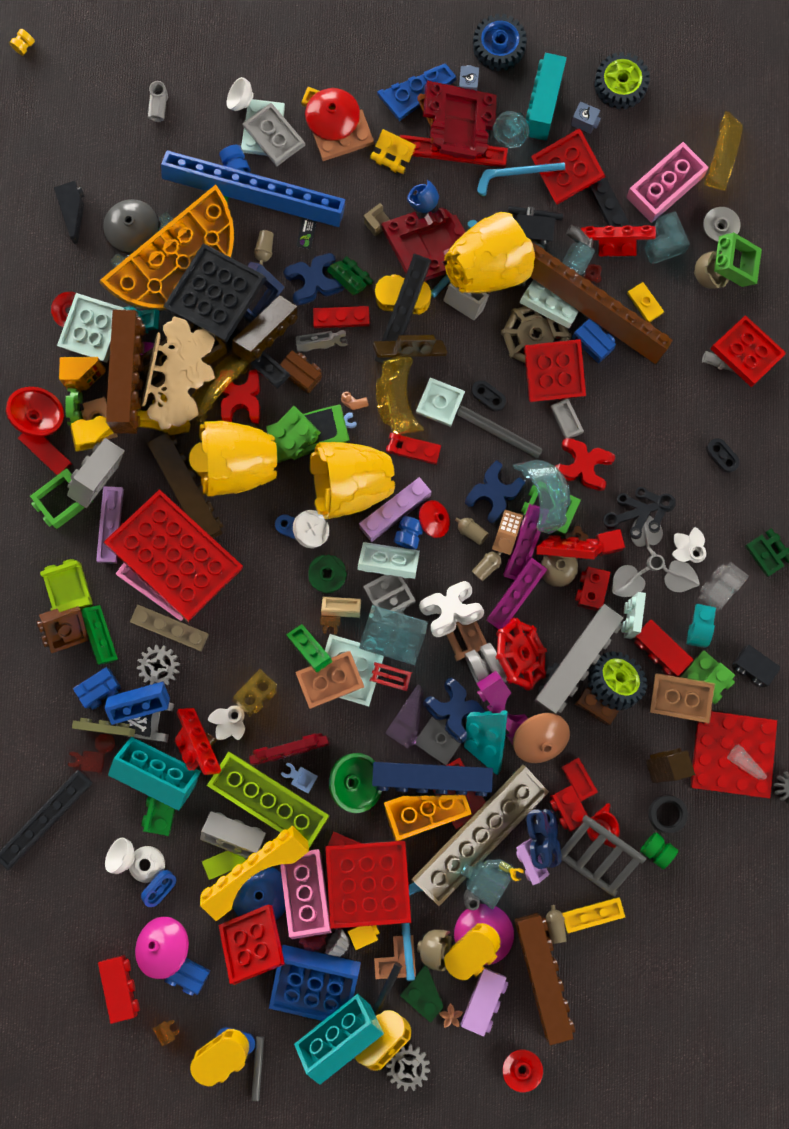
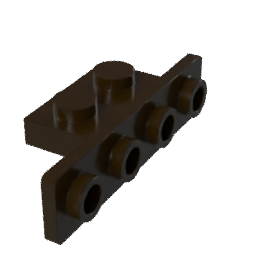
M399 335L397 341H374L373 343L378 358L446 356L448 353L444 342L436 340L434 335Z

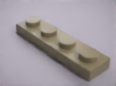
M138 604L130 620L132 624L202 652L209 636L204 631Z

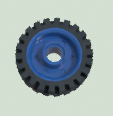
M495 14L494 18L490 15L487 20L484 18L477 25V29L474 32V55L478 57L480 63L483 62L484 67L489 65L491 70L494 67L497 68L496 71H501V68L508 70L509 66L513 68L515 63L518 64L525 53L526 31H524L522 24L519 25L517 19L513 21L514 17L509 16V18H506L507 14H503L502 17H499V14Z

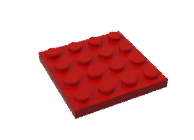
M711 711L709 723L697 721L693 757L695 775L691 778V788L770 798L777 720Z
M405 841L326 846L330 929L411 923Z

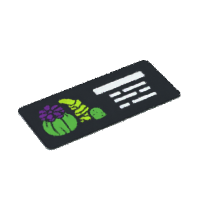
M307 218L302 219L297 247L311 249L317 221Z

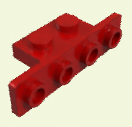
M629 225L623 227L587 226L581 228L589 238L592 237L593 240H599V256H636L637 240L656 239V227L650 225L638 227Z
M178 709L177 715L183 727L176 736L175 741L188 771L195 770L199 765L204 775L219 774L221 768L195 709Z

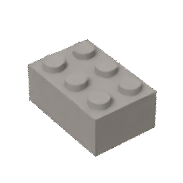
M106 438L101 443L97 442L92 449V455H87L81 463L82 467L80 470L76 469L70 478L72 480L67 486L69 488L67 496L87 508L117 470L125 450Z

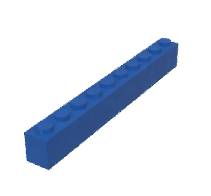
M168 150L161 163L162 179L204 191H208L216 184L223 196L336 227L340 226L344 214L345 199Z

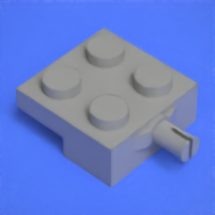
M383 575L363 586L381 621L396 615L401 625L404 622H408L403 611L406 607L414 604L415 599L402 577Z

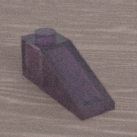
M420 685L416 686L385 733L406 749L409 746H413L418 738L416 735L419 729L423 689Z

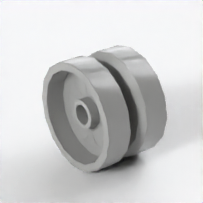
M491 643L480 647L482 659L475 650L465 653L467 664L476 683L494 671L498 672L504 683L507 682V676L499 661L495 658L497 653Z

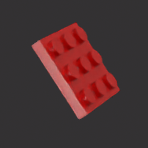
M580 128L531 156L535 165L565 162V170L539 172L556 205L605 178V174Z
M746 315L710 348L751 388L786 354L782 348Z
M581 339L524 345L529 402L586 396Z
M265 905L218 925L230 984L235 985L285 965L272 905Z

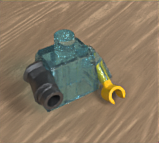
M571 225L566 235L576 243L570 246L562 263L574 269L581 276L586 271L595 253V250L592 248L593 238L585 235L579 227Z
M501 859L487 860L486 862L480 861L476 868L466 864L461 871V875L469 879L466 883L467 890L464 894L466 908L469 910L478 909L481 900L493 910L511 879L514 881L521 880L516 876V872L524 873V870L521 868L514 869L512 865Z

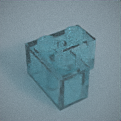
M676 211L658 217L655 227L659 236L656 239H649L645 246V251L651 265L685 253L690 245Z

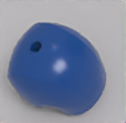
M427 180V185L419 184L411 189L407 201L417 212L428 213L438 204L439 194L432 182Z

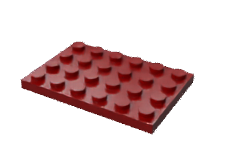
M160 489L104 541V545L187 622L243 569L242 564Z

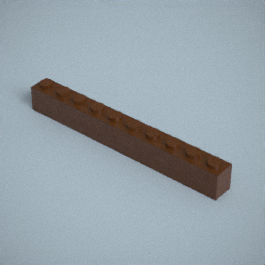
M532 242L535 252L534 268L531 274L532 279L654 364L660 360L673 341L667 334L656 329L651 323L646 322L635 312L623 306L621 302L613 299L604 290L599 289L588 279L576 273L574 269L569 268L558 258L553 257L542 247Z

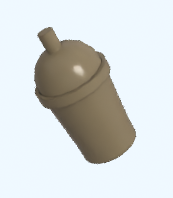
M267 230L259 232L257 245L254 249L255 257L262 266L263 262L268 261L272 257L274 234Z
M472 518L455 519L458 522L460 534L465 535L478 545H482L488 537L489 533L475 523Z
M502 552L486 553L484 558L472 570V573L483 582L494 570L500 567V555Z
M551 905V911L546 915L552 944L567 942L565 918L561 911L555 910V905Z

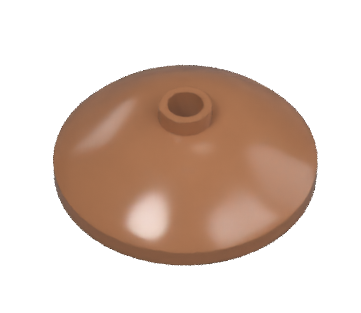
M542 713L527 719L519 726L513 738V747L517 756L529 763H542L555 758L564 750L569 741V726L561 716L554 713Z

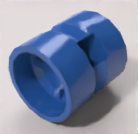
M230 145L219 153L224 166L250 173V167L247 160H244L245 155L240 145Z
M402 516L399 524L401 530L396 532L393 542L404 548L416 550L420 541L418 535L423 533L420 521L412 517Z

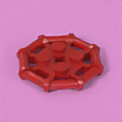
M512 618L506 626L498 629L496 633L498 644L495 658L499 661L509 683L517 684L525 690H532L534 685L546 676L545 655L547 648H544L539 639L535 626L527 625L518 618ZM520 673L523 674L524 679L518 677Z

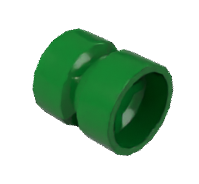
M655 832L644 843L640 852L649 859L654 858L653 863L663 870L675 858L678 849L671 843L665 844L664 838Z

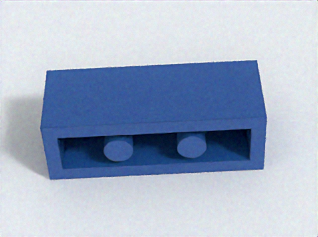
M163 681L107 697L105 711L111 725L167 710L170 697Z

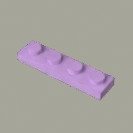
M103 486L96 561L99 563L117 564V556L104 545V541L120 527L123 487Z

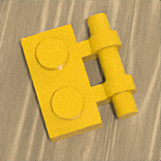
M382 129L375 146L381 149L380 154L372 152L370 159L376 161V164L380 166L383 164L391 168L390 170L395 173L404 174L406 167L400 164L402 160L410 161L416 145ZM387 153L396 156L395 161L387 159Z

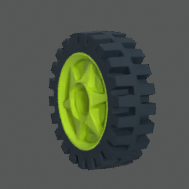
M620 52L619 56H617V53H614L612 57L610 55L606 57L599 65L595 76L594 87H596L595 91L598 94V98L600 100L603 99L605 105L610 103L609 107L611 108L615 105L616 109H620L621 106H623V109H628L629 106L632 108L635 104H638L644 98L650 81L648 68L646 65L643 66L644 61L642 59L638 61V56L636 55L632 58L631 53H627L624 56V52Z
M615 651L607 652L589 669L587 680L590 681L588 683L589 688H593L591 690L592 694H597L596 699L598 701L602 699L601 704L604 706L609 704L608 708L610 709L615 708L618 711L621 709L627 710L634 706L646 692L647 685L645 683L647 679L643 677L645 673L644 671H639L641 668L639 664H634L636 660L633 658L629 660V655L625 654L622 656V652L616 653Z

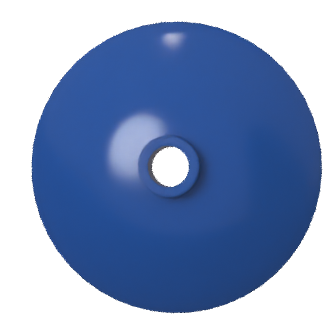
M274 867L264 869L253 875L242 885L232 905L238 916L268 904L273 906L275 920L283 915L286 907L282 875L279 870ZM261 892L263 895L262 899H257L255 894Z

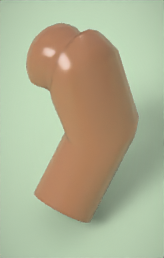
M344 392L341 395L342 403L351 410L369 406L366 397L355 399L351 396L350 392Z

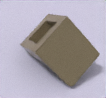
M381 203L363 215L364 224L374 236L383 231L381 224L390 220L383 212V205Z

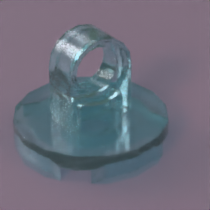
M506 111L501 113L495 120L493 134L499 143L502 141L506 144L505 147L517 148L527 140L529 125L522 113Z

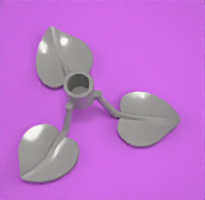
M650 515L642 528V536L639 539L631 537L632 542L637 547L646 545L647 550L650 552L651 556L647 559V567L640 572H637V569L631 565H624L618 568L614 574L612 593L617 596L631 597L637 592H641L646 583L640 575L648 570L657 571L663 569L667 572L664 581L667 588L673 592H684L700 585L696 572L688 563L674 560L670 563L669 569H667L666 565H664V558L661 555H657L651 549L650 545H656L661 541L663 530L660 525L659 532L652 533L649 531V522L654 520ZM638 518L635 520V522H634V524H633L632 527L635 526V524H636ZM656 524L651 525L652 529L658 527ZM637 530L633 531L634 535H638L640 533Z

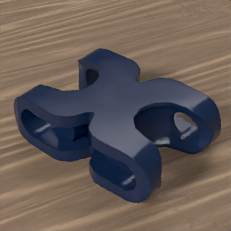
M328 253L315 257L312 260L311 267L304 262H298L284 269L283 274L287 280L299 279L305 283L302 289L293 294L294 304L302 305L314 301L317 292H320L323 296H331L343 291L345 287L336 279H328L323 275L329 266L336 262L333 254Z
M498 460L486 471L484 476L485 484L479 483L475 485L464 503L468 507H472L479 500L489 501L492 505V510L487 520L491 524H495L504 513L506 501L514 500L525 484V480L522 478H517L509 485L501 483L498 479V474L501 471L502 463Z
M448 678L445 681L444 687L450 696V701L441 703L430 696L423 701V704L435 720L447 719L445 724L446 732L458 743H463L467 738V732L461 724V719L467 718L470 712L484 713L485 710L477 701H465L466 690L454 678Z
M534 809L527 815L528 833L532 839L530 844L532 863L538 869L557 867L561 863L562 857L560 843L556 838L558 834L556 814L549 809ZM537 814V816H536V824H535L534 821H533V818H534V816ZM546 814H548V815L550 816V822H549V823H548V819H547V815H546ZM552 853L555 855V860H554L553 863H552ZM539 855L541 856V861H542L543 864H541V863L538 861V856H539Z

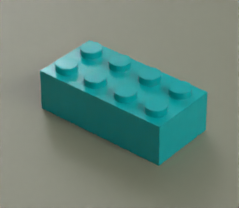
M545 52L544 59H540L525 119L524 129H527V137L547 141L567 57Z
M130 737L114 757L108 776L179 811L194 790L201 771L198 769L188 771L185 763Z
M356 994L294 1043L306 1074L320 1085L384 1035V1032L371 1005L359 994Z

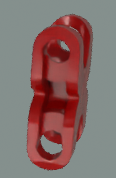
M250 370L248 381L245 384L236 385L232 382L230 372L222 371L221 390L225 395V398L221 401L222 421L232 422L234 412L242 408L249 411L252 423H259L260 404L255 397L260 392L258 372Z
M570 438L563 439L562 448L564 451L572 454L574 463L571 465L558 464L553 467L552 473L567 481H574L580 476L583 486L598 491L605 490L606 481L595 474L594 466L597 464L611 465L615 461V455L601 448H594L588 453L587 446L583 442Z

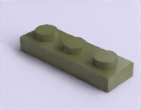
M80 718V721H73L72 728L130 737L135 735V729L129 728L130 724L125 723L111 726L109 721L99 720V724L92 723V719Z

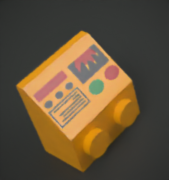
M60 357L59 380L67 390L68 388H77L78 392L87 390L106 372V368L98 357Z

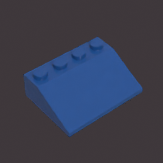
M282 946L285 965L276 969L269 1009L324 1021L354 997L361 962L292 946Z

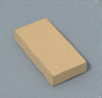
M323 597L321 615L360 618L361 599Z

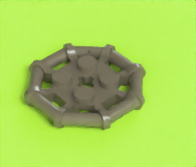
M526 306L517 309L513 308L504 329L501 330V335L504 337L510 353L509 357L526 363L525 355L520 353V351L524 349V345L550 343L555 338L561 339L560 341L571 339V334L568 332L567 327L557 323L560 332H556L553 325L555 321L543 318L536 311H534V315L524 317L523 314L534 311ZM516 319L521 322L517 330L512 329ZM533 330L541 332L539 338L532 336ZM511 336H517L520 345L516 348Z

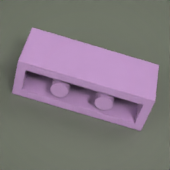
M484 967L461 1021V1027L481 1036H484L486 1032H490L493 1025L491 1017L493 1012H498L501 1003L498 999L501 993H505L508 986L507 978L504 975Z

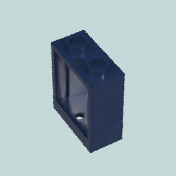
M250 262L248 267L265 275L267 279L264 285L268 289L254 310L247 309L243 318L250 323L284 289V286L261 264Z

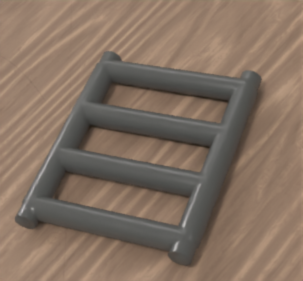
M585 815L581 826L561 849V860L602 890L615 897L620 885L639 863L643 864L646 861V857ZM592 828L599 833V836L578 861L574 860L568 853L585 832ZM607 839L616 847L598 869L592 873L584 866ZM624 851L633 859L609 885L601 877Z

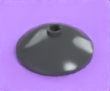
M128 199L118 202L110 208L105 216L103 228L107 240L114 248L122 252L133 253L159 231V221L155 211L147 203ZM127 219H132L130 223L126 222Z

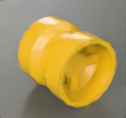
M20 29L17 32V37L12 38L9 44L17 53L24 56L27 48L32 46L35 40L28 32Z

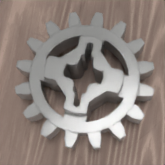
M155 645V650L148 647L147 654L141 653L144 658L137 660L141 663V666H138L137 669L142 670L139 677H145L143 681L145 683L151 681L150 685L163 681L166 685H170L169 679L175 680L176 678L173 674L179 673L176 667L180 666V663L175 662L178 656H172L173 650L166 651L167 647L164 645L161 649L158 645ZM157 654L155 658L151 660L149 659L151 656ZM166 656L170 659L171 666L167 665ZM159 663H160V664L163 665L165 668H162V669H161V668H158V670H157V668H155V667H154L153 665H151V664H159ZM146 666L151 670V677L147 673ZM168 673L165 677L159 679L162 674Z
M409 1044L408 1049H405V1046H403L401 1051H398L391 1059L392 1062L386 1064V1067L391 1068V1070L387 1071V1076H393L390 1082L394 1083L396 1081L397 1089L403 1085L404 1091H407L409 1086L415 1091L416 1084L422 1087L421 1080H428L425 1073H429L430 1068L425 1066L430 1062L429 1059L424 1060L425 1052L419 1053L420 1047L413 1050L412 1044ZM404 1054H412L414 1057H406ZM398 1060L400 1068L395 1072L394 1066ZM404 1063L407 1065L412 1064L413 1073L408 1069L404 1071ZM420 1063H421V1064H422V1070H421V1073H420V1075H419L416 1070H417V1067H418V1066L420 1065ZM404 1077L411 1078L412 1081H404L402 1079Z

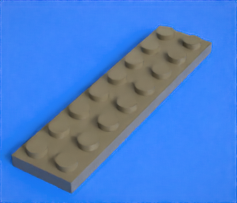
M522 765L412 880L440 906L549 791L527 767Z

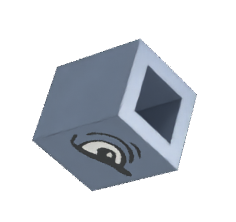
M471 65L461 66L459 87L477 91L479 68Z
M580 102L573 116L571 126L591 134L593 128L597 129L601 118L598 117L600 110Z

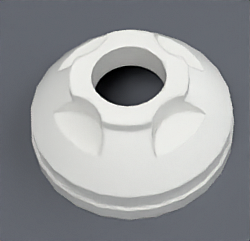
M241 77L232 85L227 97V107L229 109L238 111L250 105L253 99V92L248 80Z
M119 838L112 844L105 860V867L108 872L119 874L128 870L133 865L135 852L131 841Z
M144 846L135 851V861L129 867L131 875L136 880L149 883L160 872L164 871L165 859L163 854L155 847ZM142 859L150 861L151 866L149 870L143 871L140 869L139 863Z

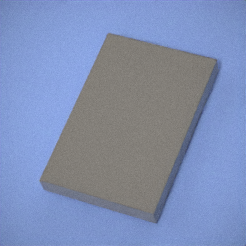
M272 103L243 123L245 130L276 167L305 146L302 138Z

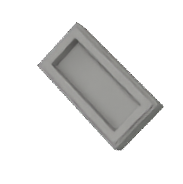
M568 398L551 405L550 408L565 439H571L584 432Z

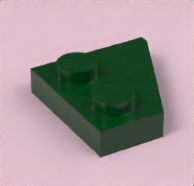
M424 965L416 975L415 980L408 984L400 996L431 1023L444 1006L429 969Z

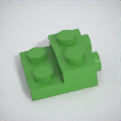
M295 406L268 432V434L275 437V441L281 449L294 460L300 458L305 453V449L317 441L318 435L321 433Z
M704 650L680 676L681 678L715 683L714 704L722 698L720 694L724 688L728 690L735 682L733 680L735 674L721 662L718 663Z

